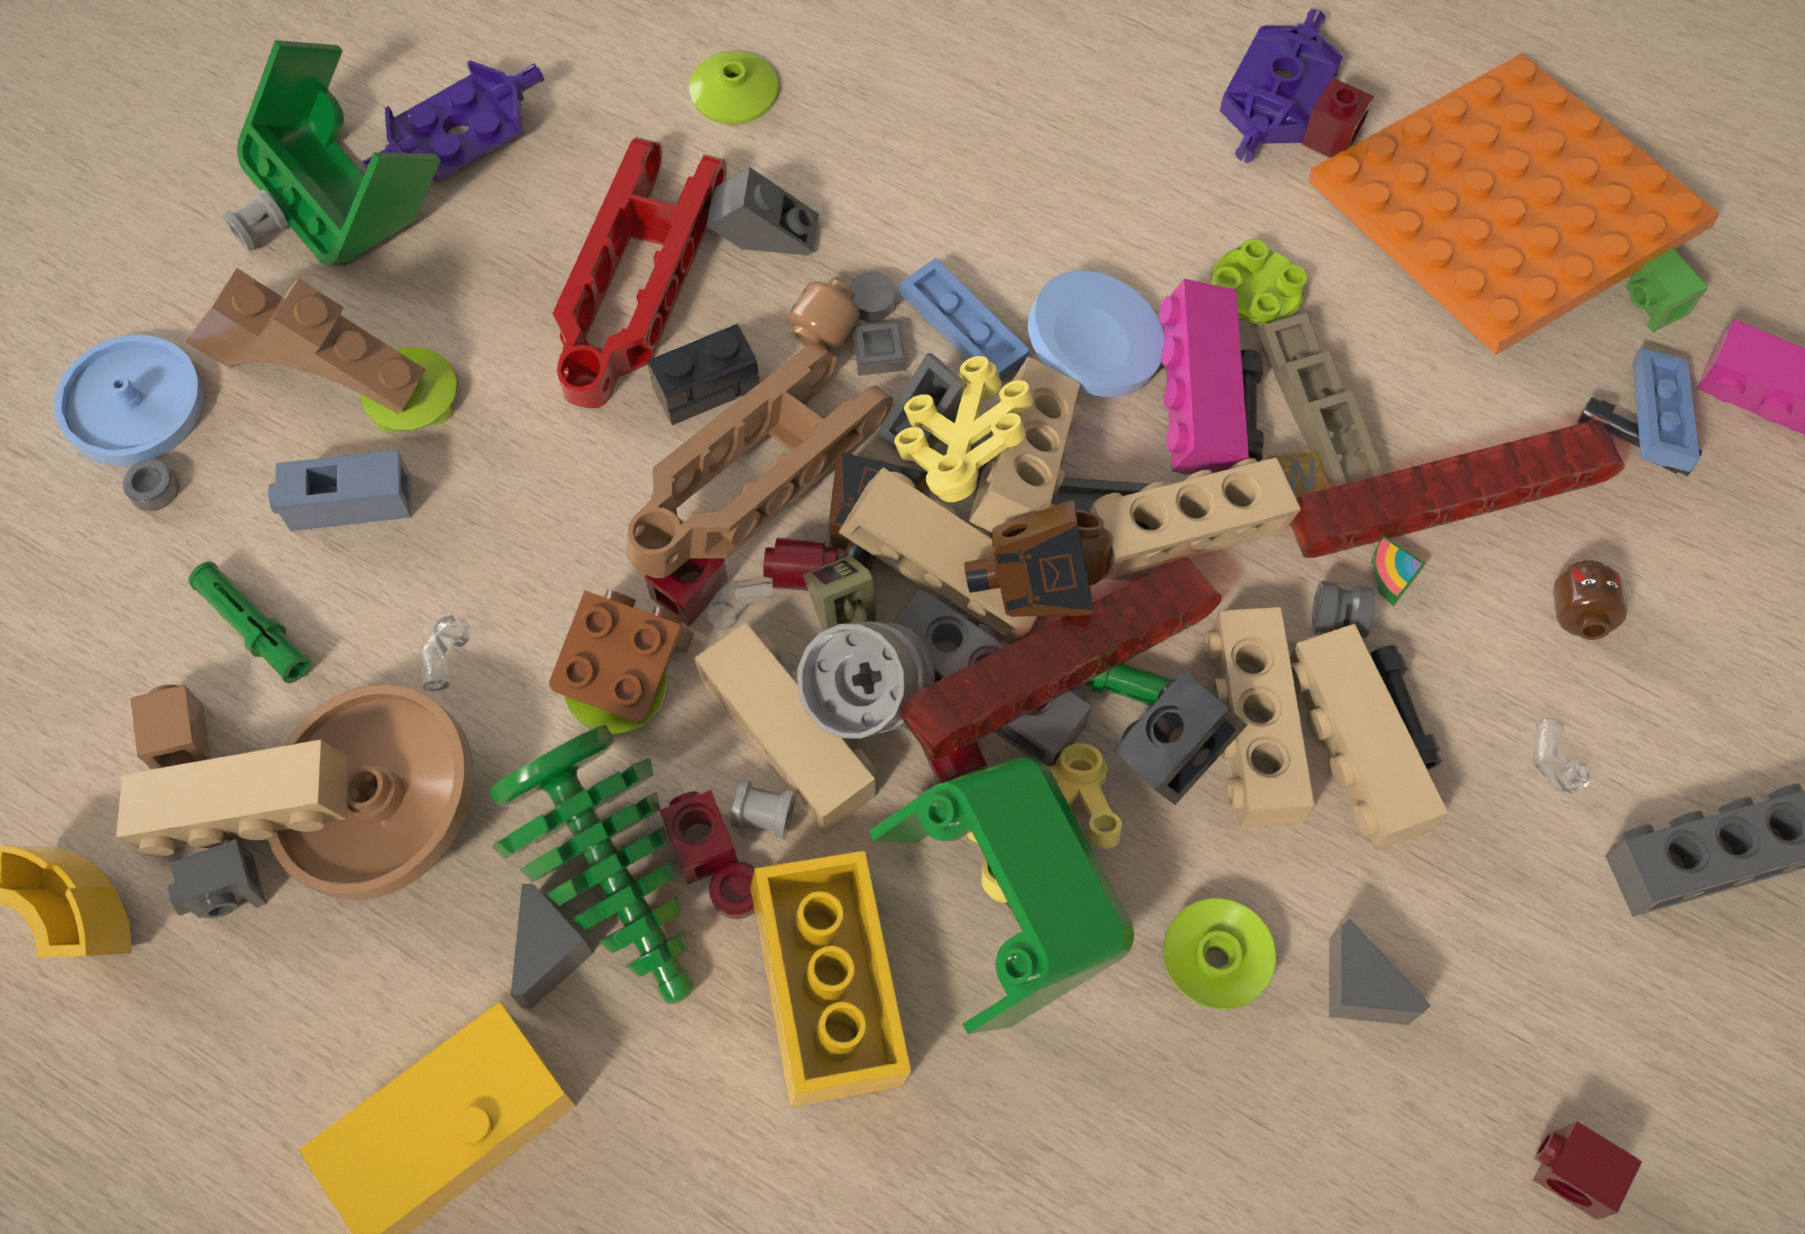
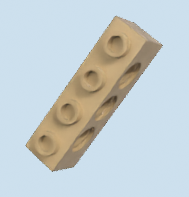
M1030 357L1026 359L1012 380L1027 382L1034 399L1032 406L1028 410L1018 414L1024 425L1026 437L1018 445L1006 448L985 463L969 522L989 532H992V529L997 525L1055 506V504L1051 503V500L1059 490L1065 476V471L1060 469V464L1065 460L1073 443V437L1069 436L1068 432L1075 424L1081 410V405L1076 403L1080 382Z
M1275 457L1257 462L1254 458L1246 459L1236 463L1228 470L1212 473L1211 470H1202L1190 475L1184 481L1169 485L1165 481L1155 482L1144 487L1138 493L1121 496L1120 493H1111L1096 500L1089 512L1098 515L1103 520V528L1107 529L1113 538L1107 570L1103 580L1283 533L1301 509L1278 459ZM1229 499L1234 500L1239 506L1231 503ZM1182 510L1190 512L1195 518L1187 516ZM1135 521L1144 523L1150 530L1141 528Z
M1281 607L1218 611L1212 629L1205 632L1206 657L1208 661H1215L1217 678L1212 680V694L1247 724L1244 730L1221 754L1222 759H1230L1232 778H1228L1226 784L1230 810H1237L1240 827L1304 823L1315 805ZM1237 662H1249L1258 669L1259 673H1246L1238 667ZM1254 709L1261 712L1267 722L1255 723L1249 720L1244 710ZM1260 758L1268 761L1274 767L1275 773L1264 774L1259 772L1253 766L1251 760Z

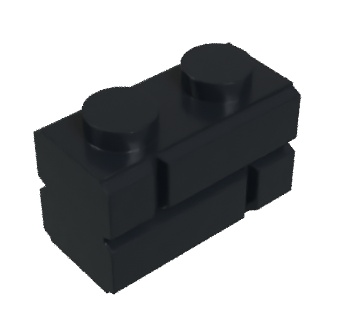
M738 324L647 360L652 387L671 425L735 400V397L738 395L744 396L760 383L756 357Z

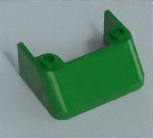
M275 40L238 139V161L242 170L260 191L265 190L283 212L288 225L321 263L325 265L347 264L414 221L441 159L436 154L373 153L364 175L336 143L344 122V114L337 99L328 88L343 50L339 45Z
M1013 758L938 784L869 831L873 841L920 842L928 835L940 841H955L972 831L1022 929L1021 932L1003 943L996 957V973L1007 996L962 1023L967 1034L1011 1028L1123 959L1133 945L1134 929L1128 914L1053 774L1043 762L1037 759Z

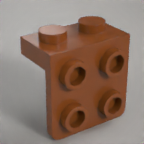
M607 589L604 597L584 590L550 677V688L556 693L629 720L644 722L650 715L674 649L687 653L694 633L681 625L683 616L669 610L654 606L650 614L633 608L636 600L624 594Z

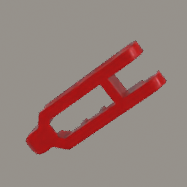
M639 137L632 139L552 313L561 330L559 338L563 344L557 364V375L564 398L570 404L584 408H599L605 405L611 397L619 377L648 365L647 360L652 359L708 228L706 226L713 188L726 181L727 163L725 159L703 154L694 176H688L677 204L672 205L649 199L661 167V144ZM630 238L663 245L662 250H656L654 254V268L645 289H639L636 295L638 305L628 328H622L621 332L609 336L603 349L590 346L586 337Z

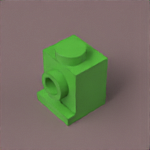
M1674 248L1646 263L1642 269L1630 275L1631 278L1626 285L1633 303L1638 308L1644 309L1651 317L1647 327L1652 333L1691 314L1708 288Z

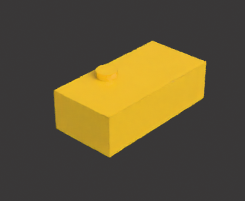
M865 851L755 868L751 893L790 1108L902 1087L911 1074V1068Z
M499 1001L298 1150L352 1234H409L576 1105L516 1020Z

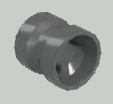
M1320 581L1316 589L1312 609L1311 624L1313 632L1328 633L1334 629L1337 630L1355 624L1363 639L1367 638L1374 615V589L1364 586H1356L1352 590L1341 589L1335 582Z

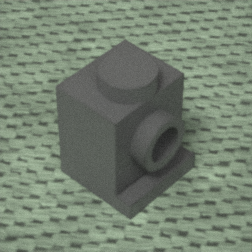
M237 839L170 863L175 883L168 886L171 903L179 916L192 912L198 918H218L236 910L237 904L247 900L256 908L267 904L254 856Z

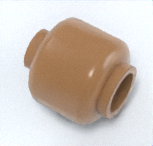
M831 279L828 284L820 281L810 282L789 312V321L793 326L792 336L805 347L817 342L827 350L840 349L860 317V311L852 301L855 293L848 286L835 279Z

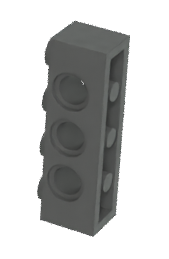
M921 587L893 620V622L913 630L926 644L934 663V690L1029 758L1037 759L1047 767L1053 766L1063 749L1072 745L1087 726L1092 706L1087 703L1086 697L1079 689L1066 682L1060 684L1044 673L1040 663L1033 657L1025 653L1016 654L1003 645L998 634L990 627L981 623L975 625L960 615L957 606L948 598L942 595L934 597ZM942 640H950L955 642L959 648L952 652H943L934 645ZM983 669H991L999 673L1001 678L994 682H986L978 678L976 673ZM1028 698L1035 699L1044 708L1038 712H1028L1022 709L1018 702Z
M1797 783L1780 788L1768 795L1769 800L1754 804L1751 797H1745L1720 807V814L1704 818L1702 811H1694L1673 819L1669 822L1671 827L1654 831L1652 825L1649 824L1621 834L1619 837L1622 843L1608 853L1606 858L1632 916L1635 917L1805 869V790H1803L1801 784ZM1770 824L1781 832L1783 840L1772 832ZM1719 837L1731 844L1734 854L1728 852L1722 846ZM1669 851L1681 857L1685 869L1677 866L1671 860Z

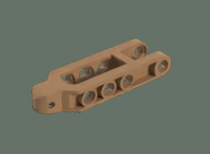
M817 342L807 345L653 467V494L651 495V500L629 523L627 532L628 561L639 571L652 578H665L690 558H728L835 467L838 451L850 454L883 424L893 406V398L874 385L866 389L854 400L848 398L823 419L804 404L818 394L830 381L836 370L838 358ZM767 434L792 451L788 455L784 452L779 455L776 465L757 481L752 483L749 480L742 486V493L721 511L713 510L711 513L695 512L685 522L677 517V508Z

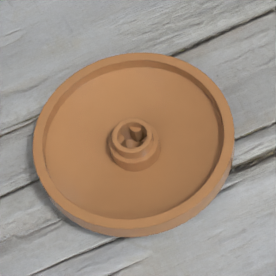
M377 684L358 687L333 697L310 713L290 734L283 746L323 740L349 757L347 819L324 823V828L318 831L303 832L293 829L274 831L273 837L269 838L268 841L282 867L294 879L305 886L339 899L366 900L377 898L400 890L419 879L442 858L456 839L466 819L473 795L474 764L472 752L466 735L456 719L437 702L417 690L399 685Z

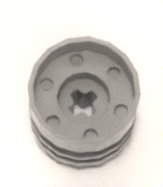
M893 621L839 624L822 631L805 648L797 669V691L805 712L820 729L839 738L861 739L878 733L892 731L912 723L927 708L934 690V663L926 644L913 630ZM880 671L882 681L873 683L871 673Z

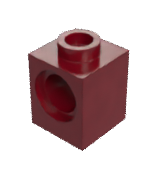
M1332 77L1312 109L1302 145L1330 158L1342 151H1347L1349 147L1355 144L1363 130L1374 96Z
M690 558L665 578H652L645 575L650 598L664 609L683 616L682 622L689 627L729 584L725 566L726 559ZM695 571L702 574L693 581L680 580V577L687 572Z
M711 790L702 794L697 791L681 794L670 801L669 807L660 810L687 884L713 875L721 866L727 863L738 862L735 848ZM695 824H705L712 828L710 834L701 841L692 842L684 838L688 828Z
M1576 1121L1558 1131L1551 1129L1545 1135L1535 1154V1159L1541 1162L1533 1180L1598 1220L1618 1213L1642 1161Z

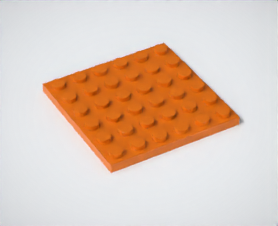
M1522 53L1349 147L1347 151H1342L1311 168L1309 182L1495 355L1639 271L1646 263L1672 248L1676 249L1714 226L1719 215L1717 210Z

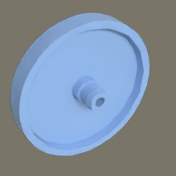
M1084 270L1060 274L1051 279L1042 288L1030 309L1028 331L1036 354L1044 365L1080 382L1079 391L1100 397H1120L1134 393L1150 380L1162 362L1161 354L1165 340L1163 328L1156 313L1138 292L1114 277Z
M151 335L119 336L91 347L68 367L56 389L54 413L60 430L82 455L106 465L130 466L143 460L157 459L176 448L186 439L196 426L202 413L205 396L201 376L190 358L172 342Z

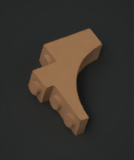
M236 268L210 302L185 341L229 369L231 366L245 362H265L293 367L350 388L396 414L404 409L426 370L340 315L344 307L299 278L282 297L238 268Z

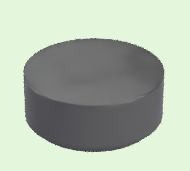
M867 272L857 276L851 282L849 288L855 293L852 301L860 311L859 318L867 321H878L886 318L893 312L896 305V288L889 277L877 272Z
M147 459L134 464L123 478L122 486L124 493L134 506L144 511H156L168 506L176 498L179 491L177 476L165 462L157 459Z

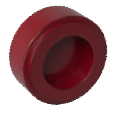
M744 862L727 863L721 866L710 880L709 894L712 904L724 917L743 919L755 913L751 893L755 868L750 864Z

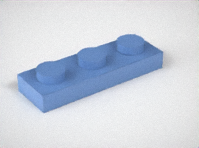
M937 258L900 282V295L965 360L976 356L986 357L988 361L995 364L1001 381L1020 368L1030 356V349Z
M1641 347L1632 361L1641 459L1653 462L1659 466H1668L1690 472L1700 459L1688 360Z

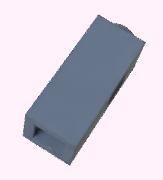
M399 450L276 463L275 483L269 484L268 488L269 503L273 513L280 514L290 531L411 518L410 473Z

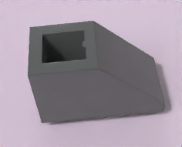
M749 167L713 188L706 227L743 250L809 255L814 250L819 214Z

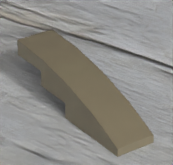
M1305 312L1262 325L1258 330V334L1274 375L1305 441L1337 497L1384 484L1386 478L1353 389L1349 391L1344 390L1330 350L1321 351L1308 313Z

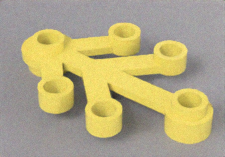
M983 356L972 357L966 360L960 367L959 377L967 383V387L963 391L955 423L938 413L931 396L918 395L911 398L904 406L905 413L913 427L902 430L894 440L903 460H913L928 471L926 482L929 489L945 502H957L970 496L977 487L978 468L1006 448L1018 445L1026 437L1024 425L1018 414L1028 410L1034 402L1028 383L1017 380L1002 387L995 364ZM999 392L1001 402L979 417L982 402ZM921 427L949 446L945 456L929 447ZM991 431L993 432L994 436L970 451L971 445Z
M1084 743L1069 745L1063 749L1055 764L1048 766L1069 806L1079 794L1090 816L1088 827L1089 841L1098 848H1113L1121 840L1122 821L1118 815L1111 812L1101 790V786L1107 779V764L1101 752L1094 746ZM1099 828H1108L1112 831L1104 832L1100 831ZM972 831L966 834L970 840L977 843ZM984 859L982 864L983 889L993 900L1007 903L986 859Z

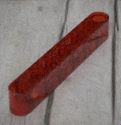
M1599 420L1589 421L1303 495L1296 499L1301 510L1290 523V527L1302 555L1305 558H1316L1379 542L1382 535L1390 539L1594 486L1618 475L1625 468V463L1604 422Z
M1182 557L1093 602L1094 614L1065 616L920 690L902 706L899 717L931 759H942L1197 624L1216 609L1221 602L1222 596L1188 557Z

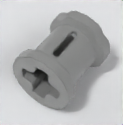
M265 190L259 191L256 194V200L237 212L227 211L222 215L232 234L247 251L255 247L254 241L278 227L283 230L288 226L283 212ZM263 215L262 218L248 226L250 222Z
M741 780L733 803L731 827L740 829L744 824L775 831L776 837L785 839L793 817L796 792L786 790L784 794L754 788L751 781Z

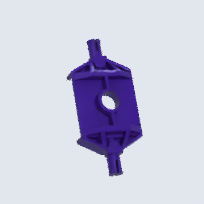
M1311 9L1307 13L1303 24L1299 23L1298 26L1264 25L1256 33L1223 95L1219 110L1244 135L1239 147L1235 151V155L1239 160H1242L1247 150L1244 162H1251L1261 143H1302L1312 109L1332 77L1337 76L1343 59L1340 52L1319 35V30L1326 19L1322 11H1319L1315 21L1317 9ZM1279 69L1287 70L1294 77L1282 78L1276 75L1275 72Z
M469 60L467 66L470 75L396 117L389 106L385 108L388 144L385 146V149L378 153L436 154L441 161L432 181L438 182L523 133L520 103L524 100L522 92L543 82L544 76L535 63L513 76H506L504 72ZM456 126L468 127V130L461 135L456 136L448 133ZM372 156L366 160H362V163L366 170L368 168Z

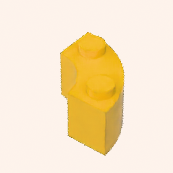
M0 846V904L10 906L25 918L34 935L37 958L132 953L129 918L114 886L97 866L86 858L65 849L55 847Z

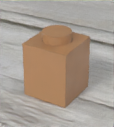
M161 685L151 689L148 694L131 697L137 757L150 769L210 759L203 704L186 685Z

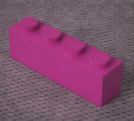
M1183 279L1172 294L1164 298L1159 311V321L1164 325L1165 340L1161 354L1162 364L1166 366L1167 378L1164 405L1168 408L1169 414L1166 447L1171 452L1172 472L1192 475L1202 470H1211L1212 473L1228 470L1236 463L1249 459L1237 295L1235 289Z
M1734 319L1714 345L1696 389L1708 393L1722 402L1731 403L1755 413L1769 422L1781 424L1805 435V348Z

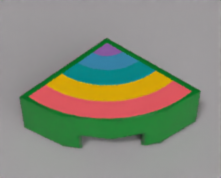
M1382 535L1371 558L1379 593L1394 607L1426 564L1384 535Z

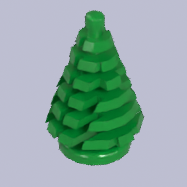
M606 725L599 726L541 755L488 789L494 803L500 807L515 804L541 790L549 795L555 806L545 816L541 814L496 842L492 845V848L504 859H507L524 851L531 844H537L558 833L564 827H569L574 836L573 838L533 860L519 871L530 881L534 882L584 854L591 868L546 893V895L560 906L600 883L607 898L572 919L584 930H587L617 913L624 926L603 938L599 943L612 954L634 943L640 956L625 966L637 977L652 972L659 984L657 988L664 1001L669 1004L678 1003L687 998L694 990V983L686 969H682L676 956L687 949L685 934L682 931L667 939L661 929L662 925L681 914L678 898L676 896L652 910L644 899V896L674 879L671 861L634 881L627 869L628 866L667 844L664 827L659 828L619 852L611 840L619 833L633 827L660 810L657 792L646 796L636 804L633 803L616 812L603 822L600 821L595 812L605 803L609 804L654 775L651 759H645L632 764L622 773L618 771L596 783L589 790H584L578 779L577 770L604 754L613 743V737Z

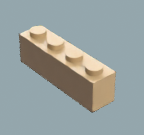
M883 467L867 484L839 530L840 534L935 596L942 595L948 598L957 606L961 613L976 623L990 627L1002 640L1009 644L1027 634L1037 616L1011 617L1006 615L1000 588L969 593L964 562L994 557L992 533L974 528L959 518L957 511L947 503L938 500L933 501L918 491L914 483L903 474L890 472Z
M745 622L695 657L699 678L786 787L796 792L798 802L822 832L826 834L876 797L874 778L877 775L876 768L861 749L858 748L853 752L842 738L820 729L808 716L797 691V672L794 670L788 674L778 661L781 655L773 641L765 633L757 636Z
M1352 624L1298 642L1290 656L1296 694H1302L1309 709L1308 722L1312 733L1317 740L1324 741L1331 755L1330 767L1336 783L1341 788L1346 787L1354 804L1353 817L1360 833L1365 837L1369 836L1375 850H1379L1435 830L1449 813L1356 625Z
M315 740L124 774L121 779L116 838L138 847L139 853L143 855L162 857L172 855L175 848L185 846L212 848L223 844L224 840L239 837L249 840L269 839L273 837L274 831L286 829L303 832L321 830L324 828V823L347 819L349 757L323 740Z

